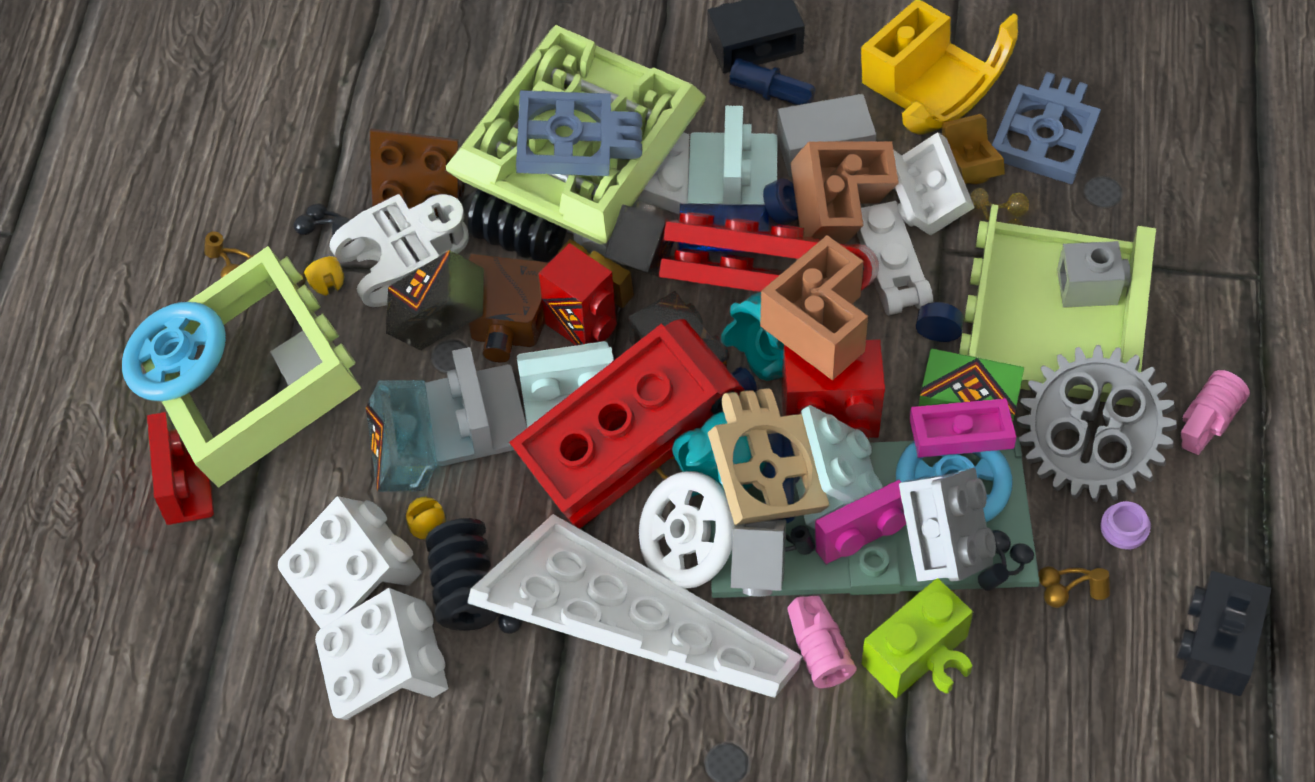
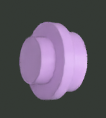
M1124 501L1110 506L1104 512L1100 527L1104 538L1111 545L1120 549H1134L1141 546L1147 540L1151 523L1141 506L1133 502Z

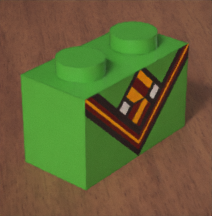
M931 348L919 406L1007 398L1013 422L1024 367Z

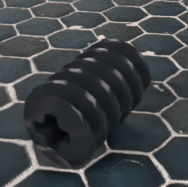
M480 189L476 191L468 213V230L472 237L477 239L485 238L487 243L497 246L500 244L503 250L509 252L516 251L518 256L523 258L531 257L533 261L550 262L562 247L567 229Z
M461 518L447 521L431 530L425 539L426 548L429 552L427 557L428 564L432 570L430 581L434 587L432 598L436 605L434 609L435 619L441 626L451 630H478L493 623L498 617V612L468 603L471 588L488 574L486 571L491 567L490 557L485 555L489 549L487 540L483 538V535L486 533L485 523L479 519Z

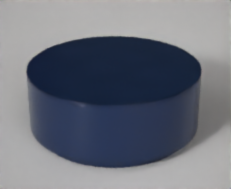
M780 178L767 184L763 190V200L771 218L780 225H787L798 220L793 183L785 178Z
M943 302L928 303L923 305L918 311L916 330L920 335L932 341H954L962 334L964 316L953 305Z

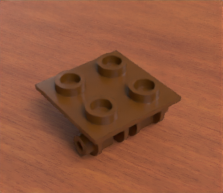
M371 128L372 207L397 194L401 196L408 209L425 202L428 198L435 195H450L458 200L459 197H463L465 183L446 170V165L459 150L458 139ZM435 207V208H434L435 215H436V216H439V215H438V211H437V207Z

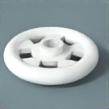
M686 471L671 475L654 489L645 503L639 524L640 549L649 569L684 589L701 586L719 573L732 550L734 527L724 488L706 474ZM693 491L704 496L700 509L689 505ZM671 500L676 508L665 520L661 515ZM709 520L716 521V532L713 543L708 542L711 535V524ZM664 536L668 546L671 548V552L665 557L659 545V540ZM696 552L698 565L685 569L684 554L688 555Z

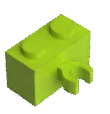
M936 578L865 638L861 664L895 698H898L929 670L932 671V679L935 686L940 691L948 694L952 690L954 682L945 674V669L950 667L956 668L965 677L971 674L972 663L970 659L962 652L953 649L968 637L973 611L940 579Z

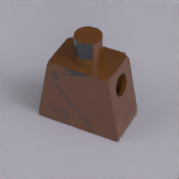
M470 254L468 322L471 338L475 341L485 342L483 356L486 359L497 363L507 362L510 359L513 345L532 347L537 344L545 325L539 272L548 262Z

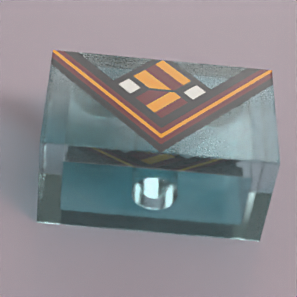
M378 380L366 406L377 492L424 491L438 466L425 380Z

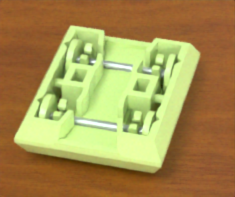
M555 25L446 165V170L464 183L600 245L606 244L703 105L706 96L691 83L654 67L649 69L596 46L592 40ZM520 90L611 94V111L637 112L642 115V141L640 142L642 144V155L637 159L610 158L609 176L516 173L518 129L513 126L519 118ZM556 109L543 112L533 120L548 121L550 117L556 114ZM574 110V115L581 122L597 123L586 113ZM560 126L555 132L561 137H568L573 133V130L568 126ZM527 139V145L535 155H554V144L548 139ZM579 141L573 145V156H593L601 147V141Z

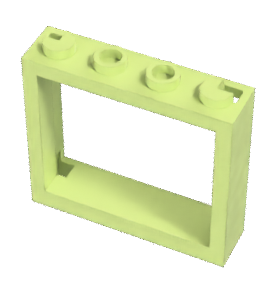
M269 246L188 302H197L210 307L220 316L223 324H226L278 288L321 358L322 363L214 438L189 393L173 400L162 401L195 465L218 488L361 389L349 369L356 362L342 343L338 346L334 345L333 341L339 335L323 313L318 317L316 316L315 311L320 309L321 306L305 284L300 288L298 287L297 283L303 277L287 256L280 261ZM190 320L184 330L192 335L200 323ZM152 359L142 363L146 373L155 368ZM178 372L166 374L165 382L179 377Z

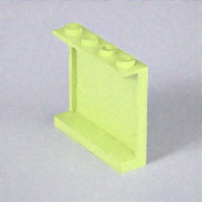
M992 204L989 222H979L976 248L984 249L983 259L974 257L970 279L971 285L978 286L977 296L968 295L964 322L973 323L971 334L962 333L959 354L1024 367L1020 389L1031 390L1028 385L1030 380L1042 384L1046 381L1041 371L1043 365L1054 372L1060 369L1057 355L1061 354L1069 363L1074 362L1077 347L1081 348L1086 358H1092L1096 345H1100L1104 358L1110 359L1113 351L1118 347L1121 349L1122 362L1125 364L1133 356H1139L1140 365L1138 372L1141 373L1156 228L1137 226L1134 241H1122L996 222L999 205ZM1119 241L1121 258L1128 259L1130 264V284L1128 287H1123L1118 305L1063 307L1057 273L1063 244ZM1107 383L1103 386L1100 397L1101 402L1107 401L1112 390L1111 384ZM1080 384L1070 389L1067 396L1090 400L1093 390L1087 385ZM1125 397L1116 402V404L1133 406L1135 399Z

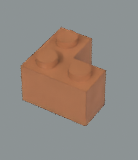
M808 141L790 162L799 226L804 228L803 236L823 239L828 235L841 244H846L864 226L860 203H879L899 183L892 141Z
M826 235L761 291L760 326L832 380L865 352L868 316L852 305L861 297L863 260Z

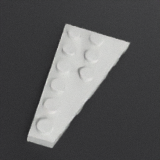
M554 514L475 584L470 590L468 600L469 604L774 698L798 671L803 657Z

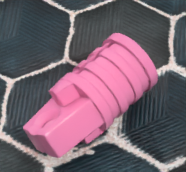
M1217 370L1212 373L1182 417L1183 422H1186L1181 430V446L1183 449L1199 455L1214 435L1221 437L1236 413L1242 407V404L1246 402L1250 395L1248 386L1240 377L1225 370Z
M819 596L796 597L787 609L797 646L801 650V655L806 662L809 673L812 675L811 678L814 686L817 688H828L848 680L856 672V666L851 659V654L846 647L843 636L840 635L837 623L834 622Z

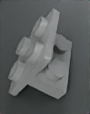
M471 347L453 350L455 369L446 371L448 377L425 382L421 385L438 465L445 466L514 450L509 442L523 432L527 425L512 366L507 364L476 371Z
M975 468L899 483L917 582L936 578H949L951 582L960 581L993 565L996 543L992 530L986 526L983 510L987 500L986 490L982 480L977 479Z

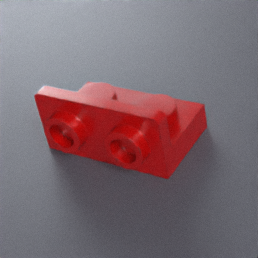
M161 412L147 415L154 499L166 524L172 525L212 517L214 515L211 480L195 465L177 429H173L167 413Z

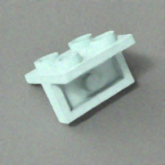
M725 106V133H691L688 181L689 208L767 210L763 200V190L767 184L777 180V135L751 133L752 124H743V106Z
M602 341L521 353L517 356L527 428L614 361L612 348L609 347L607 342Z
M809 405L802 409L801 413L821 488L826 493L830 505L821 513L804 515L806 525L815 529V520L883 487L873 471L869 457L872 449L865 434L842 423L833 415L826 414ZM801 476L800 480L796 483L799 499H801L805 492Z

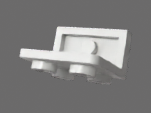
M337 496L278 561L280 572L320 628L325 627L360 606L381 582L410 586L422 573L411 558L413 556L412 549L404 540L392 533L385 523L387 521L385 513L380 507L369 500L363 502Z
M388 588L317 632L316 644L334 717L347 720L401 688L432 698L449 689L444 673L445 660L438 649L432 627L434 623L433 615L425 601Z

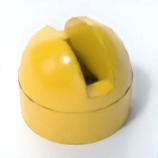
M334 256L320 258L311 263L304 271L308 283L313 290L325 296L329 295L327 288L334 286L335 290L339 291L344 282L343 269L338 259Z
M426 496L416 498L409 504L406 512V522L409 531L420 539H426L431 530L446 522L444 510L434 498Z

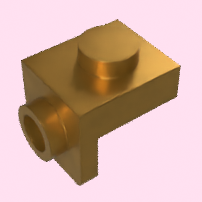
M982 114L942 124V135L948 140L965 184H981L988 181L991 177L1005 174L1004 158L988 141L987 120Z

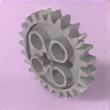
M1096 345L1092 358H1086L1081 348L1077 347L1075 350V361L1071 363L1061 354L1057 355L1060 369L1054 372L1043 365L1041 371L1046 381L1042 384L1030 380L1028 383L1036 397L1021 398L1020 400L1022 407L1030 411L1031 415L1018 417L1017 422L1019 426L1031 429V431L1020 436L1019 441L1022 446H1035L1026 455L1029 464L1043 461L1037 472L1038 476L1044 479L1054 473L1056 476L1053 481V488L1056 491L1062 489L1067 482L1070 483L1071 495L1074 499L1080 496L1083 488H1088L1093 502H1097L1101 489L1107 488L1113 500H1117L1118 486L1125 484L1134 494L1137 492L1135 477L1139 475L1149 482L1153 480L1152 472L1148 467L1150 463L1163 467L1166 465V459L1158 452V449H1173L1174 440L1163 434V432L1177 429L1176 420L1163 417V415L1175 409L1174 401L1159 400L1168 391L1167 384L1162 382L1151 385L1150 383L1156 375L1155 368L1152 366L1141 373L1138 372L1140 365L1139 356H1133L1125 364L1122 362L1121 349L1118 347L1113 351L1110 359L1104 358L1100 345ZM1107 383L1111 384L1112 390L1103 409L1105 424L1108 426L1098 427L1090 461L1082 463L1081 458L1091 436L1086 420H1095L1103 386ZM1081 384L1092 388L1093 395L1086 403L1074 404L1067 399L1070 389L1074 386ZM1125 397H1132L1141 404V407L1134 416L1121 417L1114 412L1116 402ZM1072 429L1080 435L1078 443L1068 450L1055 447L1053 442L1056 434L1061 430ZM1111 442H1118L1127 449L1125 457L1116 463H1108L1100 457L1101 449Z

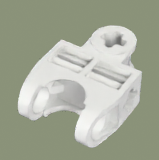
M397 194L361 212L340 227L330 241V250L340 262H351L356 259L358 262L364 260L378 261L374 267L370 268L371 273L366 275L358 284L357 293L363 303L369 307L386 306L397 302L388 295L389 286L396 283L405 290L417 269L422 267L432 274L442 254L450 250L449 256H453L466 247L469 241V233L466 224L463 222V206L455 197L440 194L432 196L425 202L408 209L401 196ZM435 207H437L439 218L437 219L434 211ZM385 211H388V213L390 214V220L384 213ZM450 233H452L453 236V244H451L449 236ZM355 239V240H354L353 242H351L349 245H347V246L344 247V245H345L346 243H348L349 241ZM443 270L440 273L435 284L445 280Z

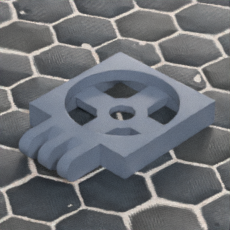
M1046 72L1039 90L1018 84L992 143L993 147L1004 158V163L1073 185L1101 112L1099 108L1082 104L1088 84L1079 82L1075 94L1068 92L1072 79L1063 77L1058 89L1052 88L1055 82V74ZM1045 109L1043 115L1034 118L1020 115L1030 110ZM1062 114L1076 124L1080 133L1063 128V124L1060 121ZM1041 127H1048L1053 131L1054 135L1050 138H1043L1038 135L1037 130ZM1009 130L1029 137L1031 144L1027 152L1011 147L1007 138ZM1055 145L1075 150L1073 157L1064 162L1045 158L1048 148Z
M520 90L516 173L609 176L610 158L637 159L642 155V144L640 143L642 141V115L637 112L611 111V94ZM556 109V114L550 117L548 121L533 120L543 112ZM574 110L586 113L597 123L581 122L574 115ZM560 126H568L573 130V133L568 137H561L556 134L555 130ZM527 139H548L554 144V155H535L528 147ZM579 141H601V147L593 156H573V145Z

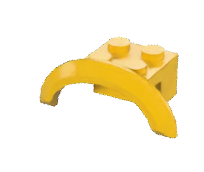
M914 0L861 47L862 83L906 109L902 113V120L908 131L923 135L942 129L943 123L957 120L970 111L984 97L1003 72L1018 38V18L1016 14L1013 13L1000 25L996 43L985 63L950 43V16L921 0Z

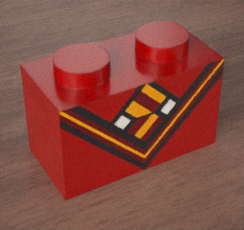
M569 243L539 272L545 324L574 345L605 341L611 335L616 325L612 271Z

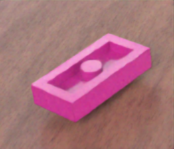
M1007 398L911 407L909 419L918 458L1014 449L1016 433Z
M900 480L815 520L816 552L825 564L842 556H851L859 551L862 546L884 535H893L906 525L899 488Z

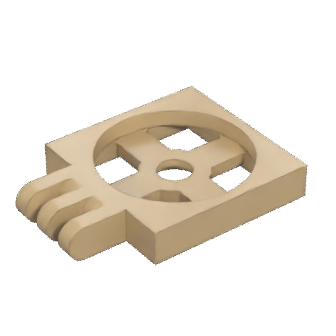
M770 388L759 389L756 394L752 390L742 391L739 396L735 392L725 393L722 396V407L727 424L715 425L708 432V436L734 525L821 513L829 507L827 495L821 488L802 414L780 417L774 394ZM780 433L791 441L795 456L780 458L777 454L773 453L767 434ZM746 436L752 458L747 463L733 464L735 444L739 437ZM761 462H769L774 466L776 472L774 478H766L760 472ZM801 476L805 492L798 502L788 505L782 483L786 478ZM752 483L756 488L762 490L766 504L752 497L742 485Z

